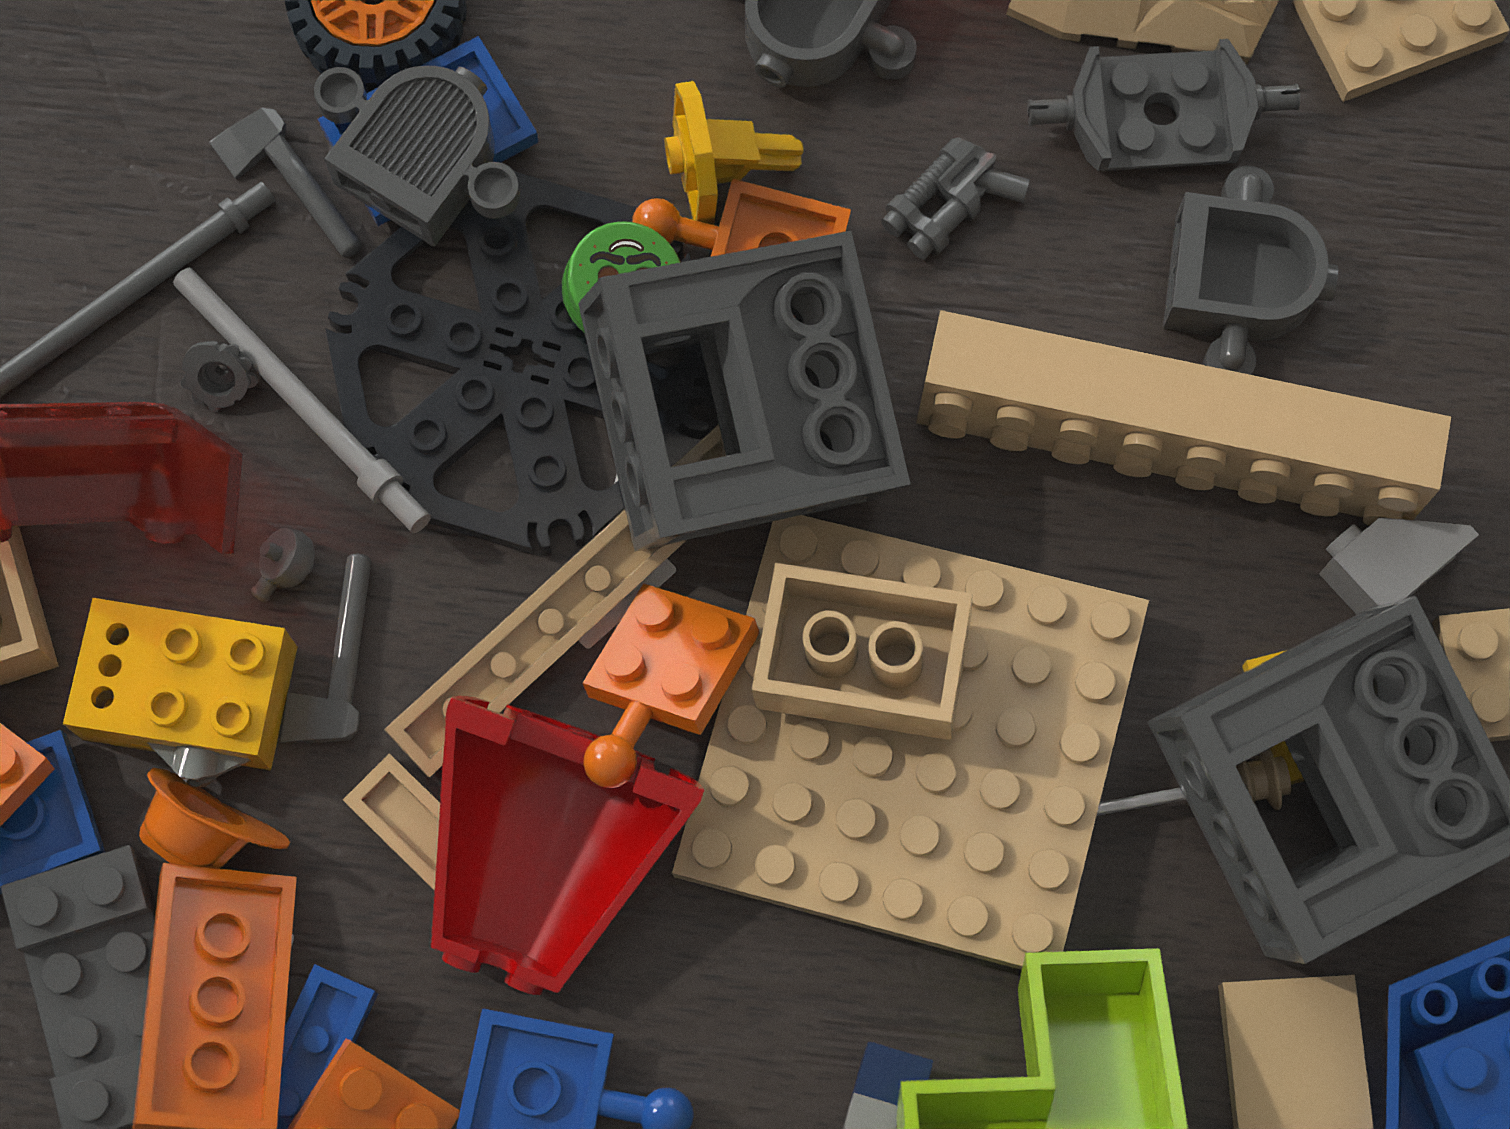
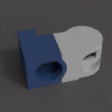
M868 1041L861 1060L843 1129H897L896 1115L901 1081L929 1080L934 1060Z

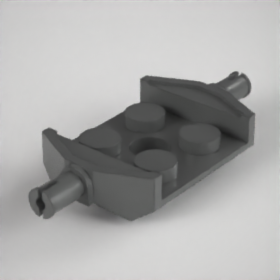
M1219 39L1216 49L1212 51L1099 57V46L1089 48L1072 95H1066L1065 99L1028 100L1027 117H1029V126L1066 122V131H1073L1087 162L1097 171L1228 164L1238 162L1254 120H1259L1262 111L1299 110L1301 95L1298 93L1300 90L1298 84L1266 87L1256 84L1255 78L1229 39ZM1154 103L1165 104L1175 113L1176 121L1169 125H1156L1146 117L1144 108Z

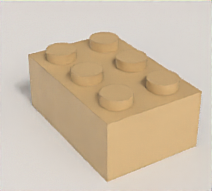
M775 563L752 684V694L756 708L951 740L972 615L973 593Z

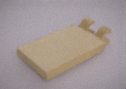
M1355 975L1223 982L1218 986L1234 1129H1374Z

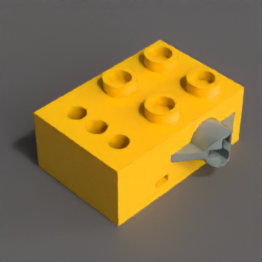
M92 598L63 725L81 740L156 752L187 784L196 788L206 787L218 776L239 766L271 770L297 645L285 628Z

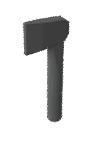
M261 108L209 141L236 179H239L268 155L340 255L344 258H349L360 251L362 247L360 239L285 139L287 125L275 109Z
M351 554L346 558L327 699L287 693L281 735L282 744L350 741L359 732L361 713L353 706V697L372 563L371 558L364 554Z

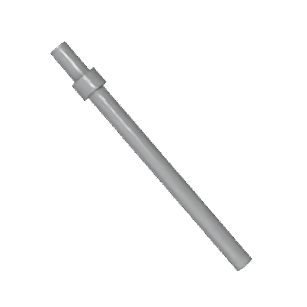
M186 268L177 274L173 285L230 344L239 346L240 354L243 357L251 359L252 367L358 476L357 486L375 504L383 503L411 533L421 531L429 523L431 515L402 486L403 477L385 459L376 460L192 268Z

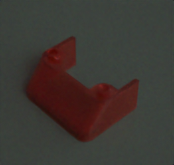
M152 402L0 404V543L8 541L12 537V526L129 521L136 528L145 531V537L154 542L179 543L184 540L185 535L196 534L219 553L234 554L243 454L179 409L165 404Z

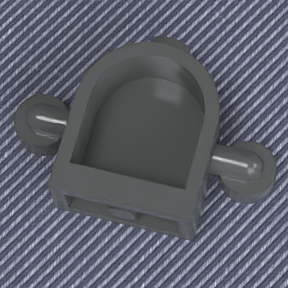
M745 0V39L749 53L756 63L754 67L755 72L764 81L776 87H785L786 84L798 87H811L831 82L843 75L854 64L863 50L868 52L869 67L877 76L887 80H897L905 77L913 69L917 45L913 35L905 28L879 24L880 19L892 0Z
M439 66L409 68L388 78L368 100L360 76L351 69L335 67L325 71L318 77L314 86V96L321 114L334 123L343 124L351 122L324 158L333 184L433 247L436 246L470 199L474 209L479 214L488 218H502L509 215L515 210L520 200V189L515 172L503 163L493 162L495 151L494 137L488 109L483 98L488 88L470 70L458 67L453 71Z
M1241 166L1233 170L1226 179L1221 191V197L1185 192L1175 217L1163 329L1220 337L1210 345L1202 365L1249 375L1255 369L1256 354L1253 347L1247 341H1269L1287 335L1304 321L1316 300L1330 302L1333 300L1338 281V265L1329 264L1326 246L1319 232L1299 213L1280 205L1269 204L1274 193L1272 179L1264 170L1255 166Z

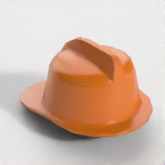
M152 768L147 773L149 782L156 789V793L140 828L139 836L145 845L169 863L219 869L248 842L275 849H287L290 845L288 838L275 828L220 802L201 787L196 788L187 784L176 773L161 768Z

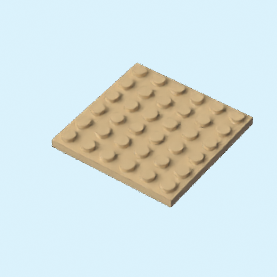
M803 515L773 521L746 613L747 616L755 618L760 633L721 700L698 783L704 787L705 791L700 804L686 822L672 871L673 876L678 879L1020 970L1023 967L1025 953L1063 952L1149 600ZM775 563L973 593L972 615L951 740L756 708L752 694V684Z

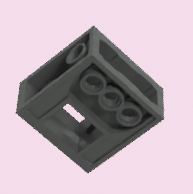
M852 231L600 277L578 303L635 552L771 523L799 515H808L873 501L910 485ZM700 344L726 456L670 467L645 355ZM820 436L824 439L827 447L823 444Z
M1416 596L1371 607L1147 721L1265 957L1306 964L1510 856V780ZM1282 741H1285L1337 844L1290 870L1285 866L1236 768V765Z

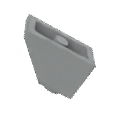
M1379 517L1363 532L1353 524L1326 548L1333 558L1319 575L1357 615L1371 607L1409 598L1456 558L1479 534L1471 525Z

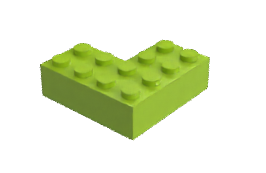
M1160 948L1025 953L1018 987V999L1028 1077L901 1081L896 1115L897 1129H1188Z

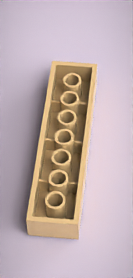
M940 310L916 423L928 425V429L932 433L947 438H962L965 434L990 438L992 445L1004 450L1024 451L1028 446L1051 451L1054 458L1066 463L1085 464L1089 460L1113 464L1117 472L1128 476L1147 477L1151 473L1175 477L1179 485L1189 489L1209 490L1213 486L1238 491V495L1241 498L1251 502L1272 503L1276 499L1301 504L1300 508L1303 511L1317 516H1335L1339 512L1363 517V522L1370 526L1379 517L1413 520L1440 490L1451 417Z

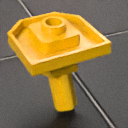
M694 81L675 84L674 136L664 139L665 153L670 174H681L683 188L688 195L693 220L712 225L715 224L718 197L717 184L731 182L732 179L741 180L751 169L794 171L800 167L804 148L802 142L796 140L794 136L755 133L752 121L706 119L701 94Z

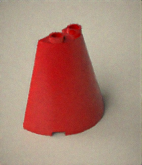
M452 696L446 709L431 948L444 952L442 956L444 962L464 971L478 973L482 963L507 971L505 983L519 991L533 995H542L545 988L558 993L700 804L705 789L696 780L679 770L671 768L668 775L654 770L655 758L635 749L637 765L633 776L619 787L605 788L599 786L588 777L585 771L584 755L588 746L595 739L601 737L600 735L514 706L507 705L504 713L500 714L487 709L489 701L470 696Z

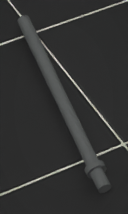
M261 181L234 201H231L228 197L217 204L220 211L2 365L0 367V398L236 230L238 234H241L250 228L247 221L276 201L266 185Z

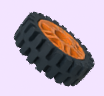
M284 0L295 39L305 57H309L313 67L321 74L335 67L351 69L360 76L366 92L368 91L369 83H376L378 88L383 82L398 72L421 66L452 50V42L459 43L461 40L463 22H466L467 13L466 0H384L376 5L366 4L365 1L367 0Z

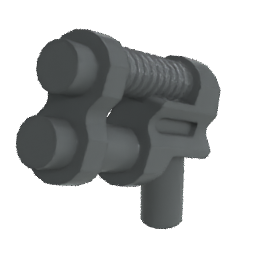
M953 138L940 150V157L937 158V161H934L933 165H930L929 169H926L925 173H922L921 177H918L917 181H914L908 190H905L904 194L896 195L885 206L887 215L881 220V223L895 237H899L904 231L910 233L913 237L907 242L909 249L918 258L925 260L930 253L939 255L950 244L948 235L964 219L972 221L981 212L980 199L984 196L985 192L1023 203L1030 179L993 169L996 160L994 153L986 152L982 147L962 138ZM936 192V196L947 203L930 219L924 216L919 211V208H922L923 204H926L927 200H930L931 196H934Z

